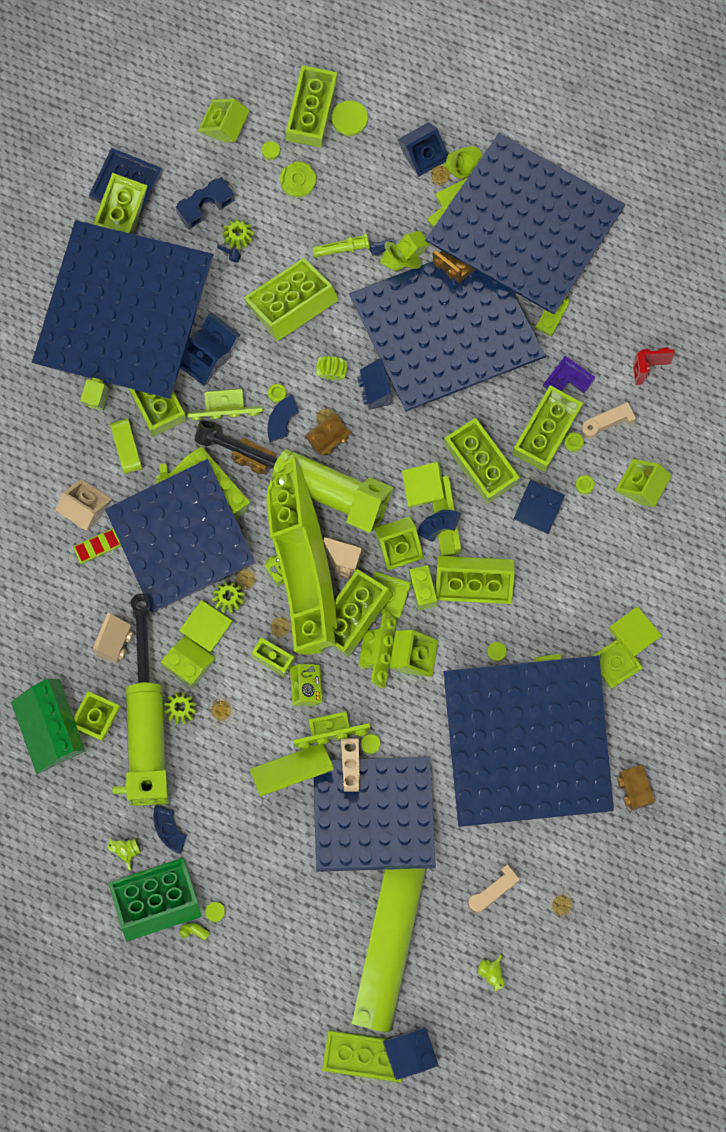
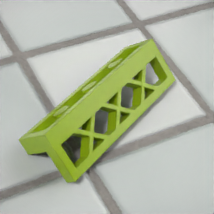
M444 476L442 479L446 499L432 502L434 514L440 510L454 511L449 476ZM457 526L455 531L445 530L437 535L441 556L460 555L461 546Z

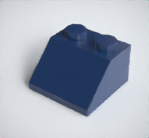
M429 122L397 139L403 155L418 177L446 162L448 153L438 128Z
M381 358L360 369V376L357 377L359 388L363 387L364 394H361L363 404L368 406V410L391 405V390Z
M530 480L514 520L549 534L565 495Z
M426 1027L416 1028L382 1041L395 1080L439 1066Z

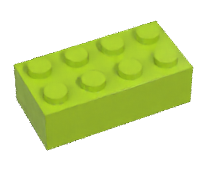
M301 65L286 128V141L322 148L337 86V72Z
M550 385L513 448L512 455L545 473L579 415L583 403Z
M127 388L152 437L186 421L185 413L174 392L171 399Z
M476 417L444 438L443 445L486 504H489L518 484L520 477Z
M358 569L334 601L338 629L334 630L335 645L331 647L348 658L392 596L387 587Z

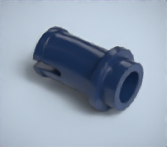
M389 238L378 243L372 242L369 245L372 256H379L380 253L385 252V243H392V239Z

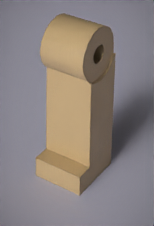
M627 402L586 420L582 425L581 433L586 439H593L597 433L626 421L628 426L634 424L636 417Z
M359 738L341 739L344 792L359 791ZM348 744H353L355 747H345V746L348 745Z
M508 864L501 869L500 872L503 874L501 878L482 893L470 897L468 902L470 911L474 913L482 912L520 881Z

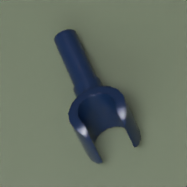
M220 244L217 245L218 249L230 255V261L239 262L241 255L237 249L231 250Z

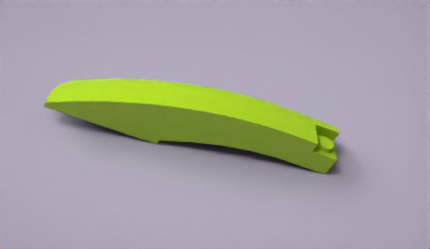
M293 457L284 462L276 470L278 473L274 480H270L266 503L270 538L273 540L288 598L294 652L310 655L322 653L324 648L335 645L334 630L338 628L332 582L319 523L298 459Z
M426 868L385 870L352 1019L353 1025L381 1032H391Z

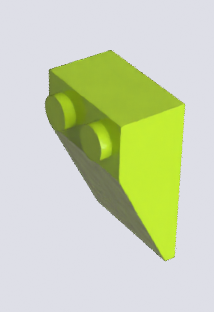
M112 173L93 225L133 234L148 186Z

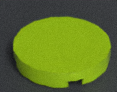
M353 100L343 101L333 109L332 125L338 133L340 132L344 136H356L362 133L367 126L368 114L365 107L359 102Z
M292 162L287 167L285 166L280 173L281 188L291 197L302 198L314 190L316 174L309 164Z

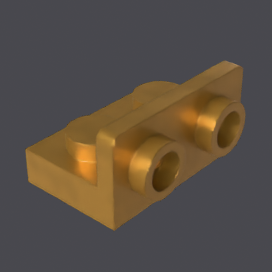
M436 250L432 252L434 265L439 269H443L449 278L455 279L459 283L475 270L442 250L440 252Z
M332 413L304 436L316 453L323 456L330 454L334 450L333 447L338 443L345 442L349 438L348 435L352 432L344 426L336 413Z
M242 437L241 443L276 457V453ZM236 451L232 452V459H234L236 464L251 467V471L259 475L261 473L267 474L270 467Z

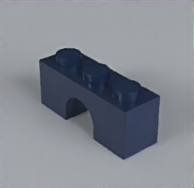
M221 177L218 180L214 179L209 182L207 187L196 190L188 199L180 200L177 206H175L176 213L188 230L204 221L203 212L200 210L203 204L213 203L220 211L234 202L235 197L232 190Z

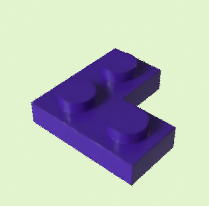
M564 356L544 382L543 387L548 389L551 385L563 391L568 383H570L579 391L585 393L596 377Z

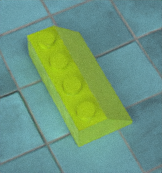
M202 447L187 455L168 475L171 477L208 459L235 518L237 519L243 515L250 504V501Z
M437 556L435 590L437 600L512 604L515 573L514 560Z

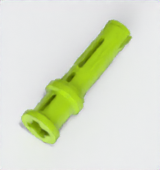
M367 233L357 237L348 236L346 240L312 246L314 258L346 251L354 253L355 250L363 248L370 249Z

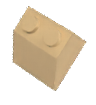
M80 479L62 493L55 510L63 517L74 522L78 527L87 531L97 522L112 499Z
M325 537V552L336 574H339V577L350 580L359 567L362 548Z
M107 613L93 646L95 655L115 664H118L119 660H123L126 654L125 645L127 642H131L134 634L131 625Z

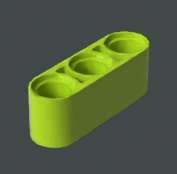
M128 418L109 423L123 473L127 474L142 470Z

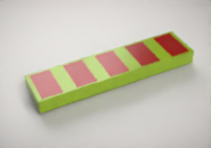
M114 528L73 546V549L82 565L122 546Z

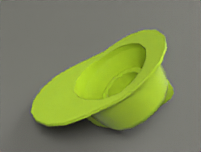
M475 146L460 148L448 154L446 163H443V166L447 167L448 172L454 175V177L462 179L469 177L483 155L480 149Z
M385 243L386 250L380 259L382 265L395 272L405 267L418 269L422 266L419 257L407 260L394 243Z

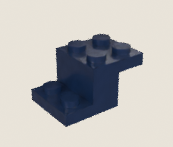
M211 312L208 314L201 329L189 336L180 368L205 386L208 384L214 371L227 362L241 334Z

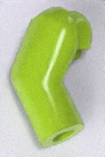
M197 923L183 924L179 931V935L182 938H187L189 934H195L203 941L210 934Z

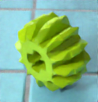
M236 218L235 223L229 220V226L224 225L223 227L225 231L222 233V237L225 238L224 243L226 245L230 244L231 249L237 246V250H240L241 246L247 248V243H252L251 237L254 236L251 224L246 225L245 219L239 222V219Z
M332 356L319 357L316 363V375L330 380H342L347 374V361Z
M224 581V587L218 584V590H213L215 597L212 598V601L216 603L215 608L219 609L222 607V613L229 609V613L232 614L233 607L239 611L240 607L238 604L243 605L244 600L241 598L245 597L244 592H240L242 587H235L234 581L230 586H228L227 581ZM226 594L232 596L231 600L227 601Z
M175 692L176 698L173 699L169 696L168 700L171 703H164V706L169 708L164 713L165 715H170L168 717L169 721L175 719V725H178L180 720H182L183 725H186L185 719L188 718L192 721L193 717L190 714H197V711L192 709L197 704L196 702H191L193 700L192 696L186 698V692H183L181 697H179L178 692ZM178 705H179L180 707H182V706L184 707V711H183V712H182L181 710H179V711L177 712V706H178Z

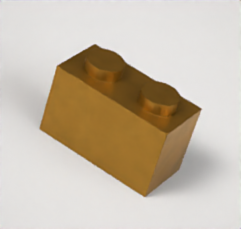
M643 764L620 771L617 783L619 788L624 790L625 796H623L625 806L630 808V811L655 803Z

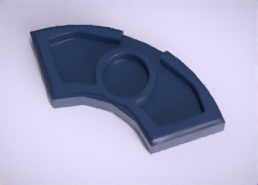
M293 395L280 401L270 414L267 426L270 443L287 437L288 422L292 417L299 414Z
M440 510L428 516L420 524L417 534L433 542L442 531H455L462 513L453 510Z
M155 805L153 821L158 837L167 848L181 855L187 835L180 832L175 826L173 810Z

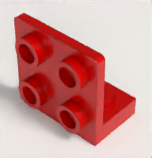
M663 347L655 351L642 349L637 352L633 362L635 385H643L645 378H647V372H650V366L671 364L675 349Z

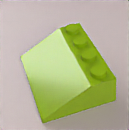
M302 258L243 297L262 325L277 342L338 301L333 286L305 258Z

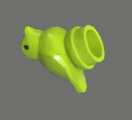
M109 838L107 849L115 853L126 863L128 871L132 870V858L137 857L141 853L137 840L129 839L126 842L124 840L115 841Z
M501 954L493 962L482 959L476 973L481 978H485L486 982L493 986L495 992L503 989L505 985L500 961L503 958Z

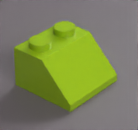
M235 98L212 100L198 132L222 142H235L240 135L241 128L246 122L250 110Z
M632 459L615 491L640 505L654 508L672 475L658 463Z
M410 516L374 529L387 570L424 558L417 530Z
M414 630L396 631L389 668L401 673L432 678L438 640Z
M184 636L170 649L161 661V665L168 672L194 689L216 658Z
M87 691L74 717L78 731L96 740L103 741L121 706Z

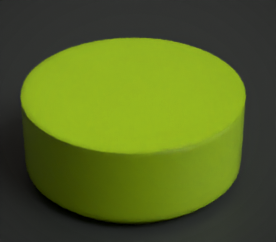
M268 141L263 144L262 156L266 160L272 161L279 157L280 147L276 142Z
M273 384L269 387L268 398L271 402L279 403L286 398L287 393L283 385Z
M573 432L566 436L564 444L568 451L578 452L582 449L584 440L579 433Z
M588 475L578 477L575 483L577 492L582 495L590 494L595 486L593 478Z
M501 642L491 643L487 649L488 658L493 662L502 661L507 652L505 645Z
M368 734L362 738L361 748L363 752L370 755L378 752L380 740L376 735Z
M212 902L207 905L205 915L211 922H220L225 916V909L222 904Z

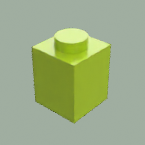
M421 231L407 233L396 246L408 260L420 257L430 244L425 241L426 238Z

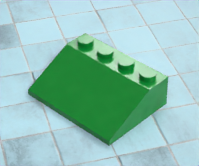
M47 678L33 685L11 702L36 774H40L85 752L60 679Z
M184 858L108 882L126 942L202 917Z

